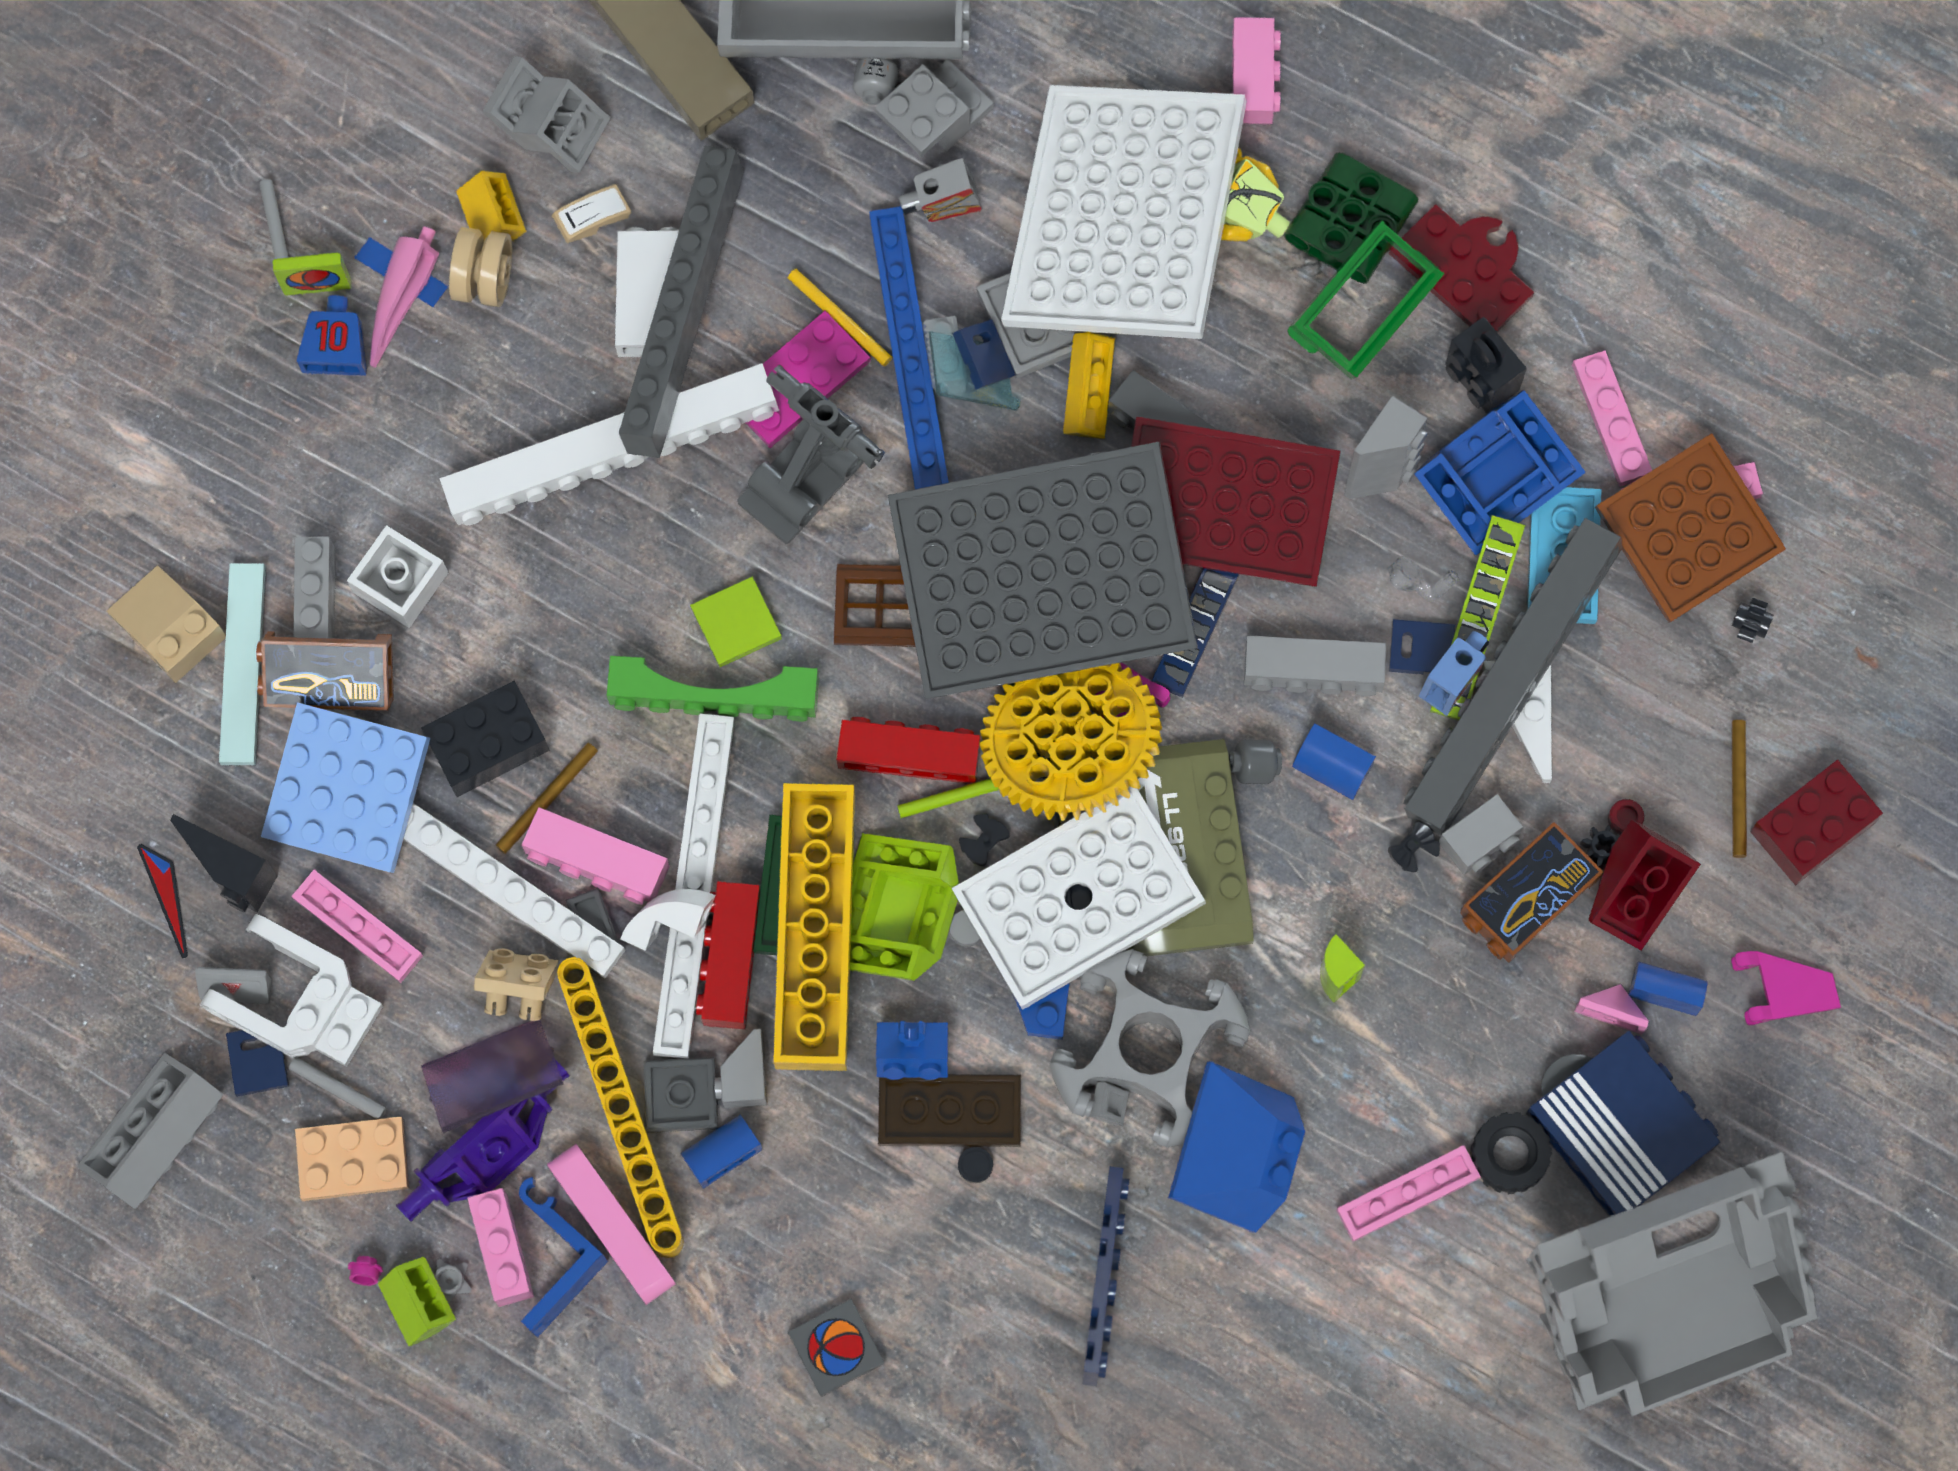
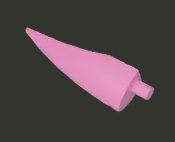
M423 227L418 239L400 237L395 245L383 281L375 315L370 366L376 368L401 321L429 280L439 253L430 246L436 233L431 228Z

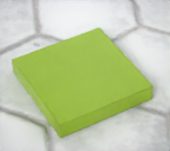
M753 576L690 605L719 668L782 639Z

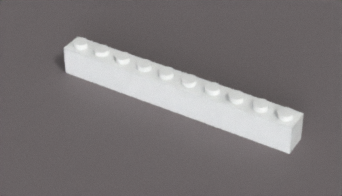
M761 363L680 392L661 456L669 455L676 451V447L687 443L691 445L700 444L706 441L712 434L733 432L739 429L743 423L752 420L755 422L764 421L772 417L774 412L779 411L771 386L766 382L767 375L763 364ZM624 413L442 477L440 481L451 514L457 524L473 525L480 522L483 516L494 512L497 514L507 513L513 510L515 505L519 503L543 500L548 496L547 493L559 489L562 491L574 489L579 486L581 481L592 477L593 479L607 477L612 473V470L623 466L626 468L638 466L648 456L627 454L619 435V429Z

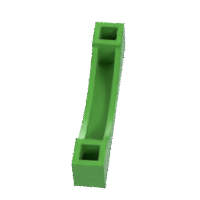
M610 656L606 696L610 705H614V708L623 711L635 710V707H649L650 711L656 713H667L670 709H683L684 713L690 715L704 714V711H715L720 716L737 717L739 713H748L758 719H772L773 715L787 716V719L791 721L801 722L807 721L808 717L816 718L819 674L818 668L783 666L781 674L758 684L739 688L710 689L682 684L663 677L647 667L645 658Z

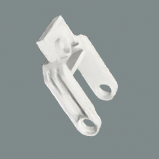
M255 914L246 928L247 932L250 933L252 931L271 942L278 951L317 971L318 974L313 976L292 1010L286 1027H280L212 989L207 991L200 1006L214 1016L249 1033L293 1059L308 1055L317 1050L347 1067L383 1008L382 1003L352 988L349 971L344 960L271 920Z

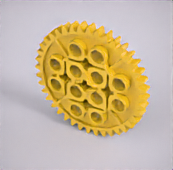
M1120 663L1016 682L1014 686L1002 685L1006 695H994L998 706L989 705L987 707L990 716L983 718L985 729L980 730L983 739L980 742L983 752L981 757L986 765L985 769L988 776L991 777L994 787L999 788L1001 796H1008L1012 805L1019 803L1023 812L1031 807L1035 817L1044 810L1047 819L1051 820L1055 812H1058L1061 821H1065L1068 812H1072L1075 820H1079L1083 810L1086 811L1089 817H1093L1094 807H1098L1105 813L1107 802L1116 807L1119 805L1118 795L1130 798L1128 787L1139 789L1141 786L1137 777H1149L1146 767H1155L1156 764L1153 756L1160 754L1157 743L1162 742L1160 713L1154 696L1150 694L1147 684H1142L1139 675L1133 677L1131 669L1127 667L1122 670ZM1057 690L1053 695H1046L1050 691ZM1099 691H1105V693L1101 695H1095V693ZM1024 712H1031L1027 716H1020ZM1073 712H1079L1077 715L1073 717H1067L1069 714ZM1127 712L1123 717H1116L1120 713ZM1052 733L1048 738H1041L1045 734ZM1094 734H1101L1097 738L1090 739V737ZM1037 752L1045 758H1050L1051 762L1043 757H1038ZM1019 755H1026L1020 760H1014ZM1068 755H1075L1069 760H1063ZM1115 756H1123L1119 760L1111 761ZM1040 777H1047L1042 782H1035ZM1090 777H1096L1092 782H1084Z

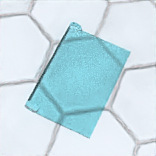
M933 331L928 332L935 387L938 396L1013 411L1019 409L1020 400L1017 397H1012L1010 378L975 390L969 375L971 374L968 365H965L954 337ZM973 340L976 345L983 344L981 341Z

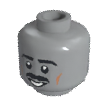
M892 59L858 60L852 85L854 92L862 98L863 102L870 105H878L896 89L898 68L892 62Z

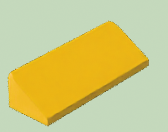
M1090 332L1074 334L1063 427L1064 434L1105 439L1115 338Z

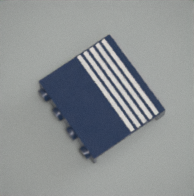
M1627 1031L1534 1103L1526 1112L1527 1116L1534 1118L1537 1124L1540 1123L1543 1126V1131L1550 1138L1549 1143L1609 1217L1642 1205L1705 1154L1714 1150L1720 1143V1140L1717 1138L1719 1135L1716 1127L1707 1118L1701 1119L1694 1110L1696 1104L1689 1094L1684 1090L1678 1091L1671 1082L1673 1076L1662 1063L1656 1064L1648 1054L1650 1048L1640 1036L1636 1035L1634 1037L1630 1031Z

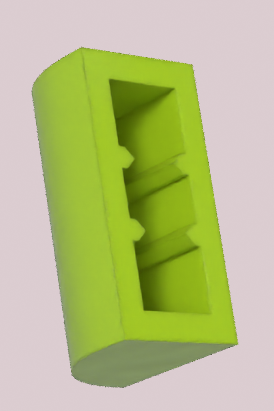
M1337 934L1330 940L1320 968L1321 985L1333 1003L1360 980L1365 967L1364 963Z
M425 1256L396 1266L378 1283L409 1347L437 1334L456 1320Z

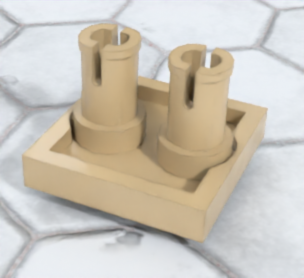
M509 949L489 950L474 981V991L487 992L484 1012L492 1015L493 1009L496 1008L495 1016L505 1015L507 1013V996L521 997V1008L519 1011L521 1019L527 1020L528 1014L531 1012L530 1021L540 1020L542 1018V1001H544L557 975L558 960L549 959L543 954H531L529 956L514 954Z

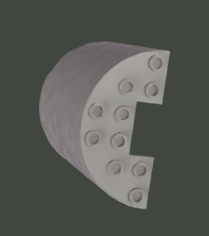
M719 0L718 52L720 57L963 60V51H969L971 0Z

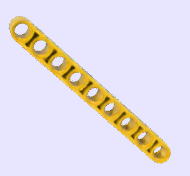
M576 957L567 958L558 967V979L644 1228L656 1254L663 1258H673L683 1249V1235L595 982L587 964L582 959ZM573 969H580L584 972L582 980L574 984L568 983L566 981L567 974ZM586 1001L593 1002L595 1009L592 1014L581 1016L577 1013L581 1003ZM595 1034H603L607 1037L606 1043L599 1049H593L588 1044L590 1038ZM612 1066L618 1069L617 1077L614 1080L605 1082L600 1079V1073L604 1068ZM619 1099H625L630 1103L627 1112L621 1115L612 1113L613 1103ZM630 1132H637L641 1135L640 1143L633 1148L625 1147L623 1145L625 1135ZM641 1165H648L653 1169L651 1177L646 1181H638L634 1178L635 1170ZM659 1198L664 1201L663 1210L655 1215L647 1213L646 1204L649 1200ZM670 1231L676 1234L675 1243L671 1247L661 1248L657 1245L658 1237L663 1232Z

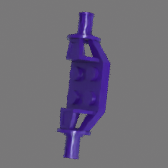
M554 1059L533 1081L530 1079L526 1080L521 1074H518L515 1077L518 1081L494 1099L498 1103L448 1150L443 1151L440 1149L421 1171L418 1168L413 1171L420 1178L418 1181L420 1185L395 1206L412 1222L434 1200L436 1202L440 1200L448 1207L451 1205L450 1202L467 1200L469 1197L492 1191L538 1149L546 1115L553 1111L547 1103V1096L566 1078L570 1077L567 1071ZM530 1098L535 1104L526 1124H524L517 1115ZM455 1172L463 1180L461 1183L444 1189L437 1184Z

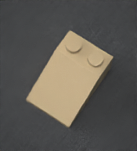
M158 565L107 610V613L175 683L226 639V635L220 625Z

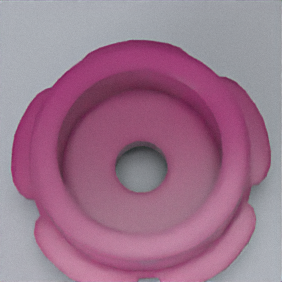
M359 1256L356 1258V1262L348 1264V1269L351 1270L349 1279L359 1285H376L379 1276L383 1272V1268L377 1264L378 1261L375 1258Z

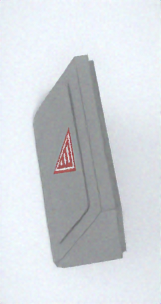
M198 967L195 970L198 994L201 1000H203L207 991L212 989L237 1003L267 1004L270 1001L272 978L265 970Z

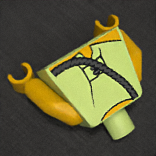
M1239 147L1221 240L1245 242L1261 236L1265 230L1279 238L1290 224L1289 220L1276 212L1284 199V195L1279 190L1271 168L1249 156L1243 158Z

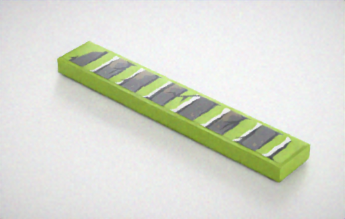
M1492 515L1452 644L1457 638L1466 641L1472 631L1482 634L1489 641L1525 525ZM1478 674L1448 716L1433 706L1430 712L1459 721V710L1466 699H1471Z

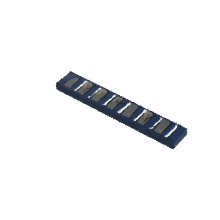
M1203 569L1189 599L1198 648L1164 654L1152 682L1165 687L1170 693L1183 698L1240 574Z

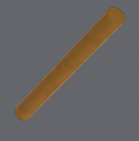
M1745 720L1732 721L1733 857L1735 858L1747 857Z
M588 742L495 846L502 853L506 854L529 829L538 807L546 810L595 756L598 750Z

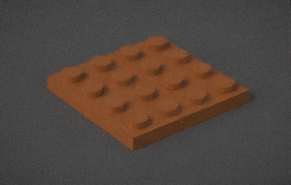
M1712 433L1595 506L1609 531L1621 537L1623 553L1668 623L1786 550L1784 544Z

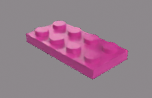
M824 311L766 360L763 366L768 377L771 372L776 374L777 372L774 368L781 365L801 384L804 382L811 384L828 399L868 365L871 360L870 356ZM772 385L770 386L779 411L774 412L772 417L764 421L755 422L752 420L746 422L769 448L803 420L800 415L789 407L788 399Z

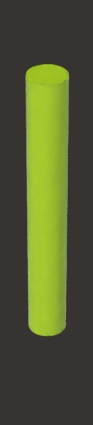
M991 778L906 802L897 805L900 818H905L998 791L999 788H995Z

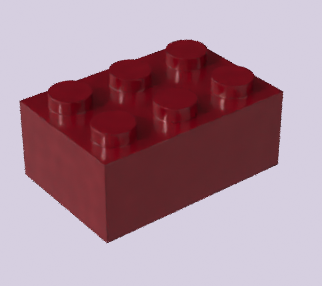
M1837 759L1757 821L1750 832L1796 886L1872 827L1883 815V812Z

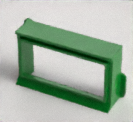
M1380 221L1367 234L1291 326H1289L1288 335L1307 352H1320L1350 379L1357 378L1445 273L1441 272L1420 251L1413 249L1391 230L1384 221ZM1384 238L1417 267L1423 275L1349 361L1309 325Z

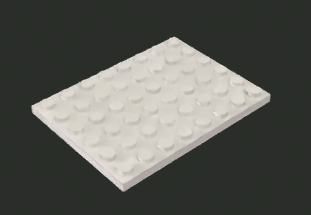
M1050 85L1001 318L1005 327L1202 339L1247 101L1245 95Z

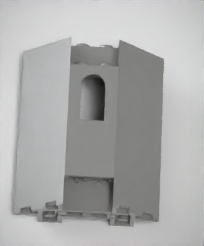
M1783 1151L1538 1244L1536 1249L1530 1253V1257L1525 1261L1539 1282L1546 1310L1545 1313L1539 1316L1544 1328H1546L1553 1339L1555 1346L1553 1350L1564 1376L1567 1375L1569 1378L1573 1399L1578 1411L1619 1395L1631 1416L1793 1355L1790 1345V1339L1794 1338L1792 1328L1818 1319L1814 1303L1815 1297L1809 1276L1813 1275V1269L1803 1250L1807 1248V1241L1803 1231L1798 1226V1221L1802 1219L1797 1203L1792 1197V1193L1796 1192V1187L1792 1176L1786 1169ZM1705 1211H1713L1718 1214V1225L1709 1235L1656 1255L1652 1231Z

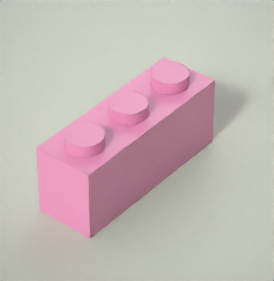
M1234 18L1232 94H1242L1246 97L1247 103L1243 124H1272L1274 112H1280V92H1274V81H1280V61H1274V51H1280V30H1274V18Z
M503 1188L469 1197L468 1202L495 1303L502 1307L533 1298L534 1294L506 1192Z

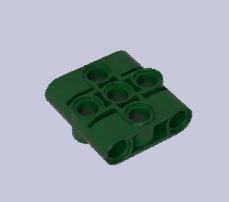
M1338 152L1334 154L1317 183L1313 184L1310 188L1307 199L1284 233V238L1295 248L1338 270L1380 221H1384L1398 235L1419 200L1406 187L1352 157ZM1369 187L1375 190L1376 193L1365 195L1360 189ZM1325 198L1330 204L1320 206L1314 200ZM1346 214H1354L1359 218V220L1356 222H1349L1345 220L1343 216ZM1383 238L1350 278L1359 283L1367 284L1392 245ZM1329 241H1337L1342 245V247L1339 249H1332L1328 247L1326 243Z

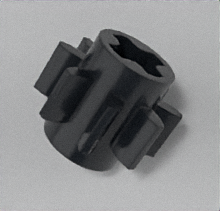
M1752 598L1749 605L1740 603L1731 625L1739 629L1737 638L1753 643L1756 636L1765 638L1774 614L1766 612L1767 602Z
M1610 825L1600 832L1595 827H1592L1590 830L1592 840L1584 838L1580 844L1582 847L1588 848L1586 854L1599 868L1602 864L1607 863L1611 849L1620 837V835L1615 836L1610 832ZM1598 843L1601 846L1608 845L1610 847L1608 852L1604 849L1598 851L1596 849Z

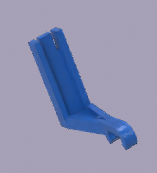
M531 1177L526 1179L519 1188L521 1200L581 1255L521 1320L538 1338L607 1264L608 1260L595 1246L553 1210L557 1203L555 1197H548L547 1201L542 1205L536 1204L529 1198V1191L535 1187L536 1181Z

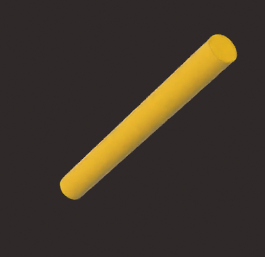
M794 269L788 275V279L822 311H826L847 334L883 367L889 364L893 357L798 269Z

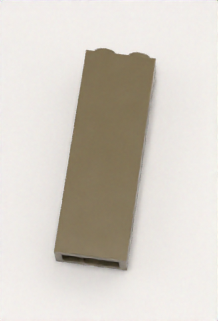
M588 0L701 141L755 104L753 91L726 57H720L716 44L680 0Z

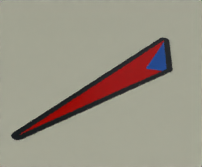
M139 844L137 849L179 953L185 959L188 953L173 862L143 844Z

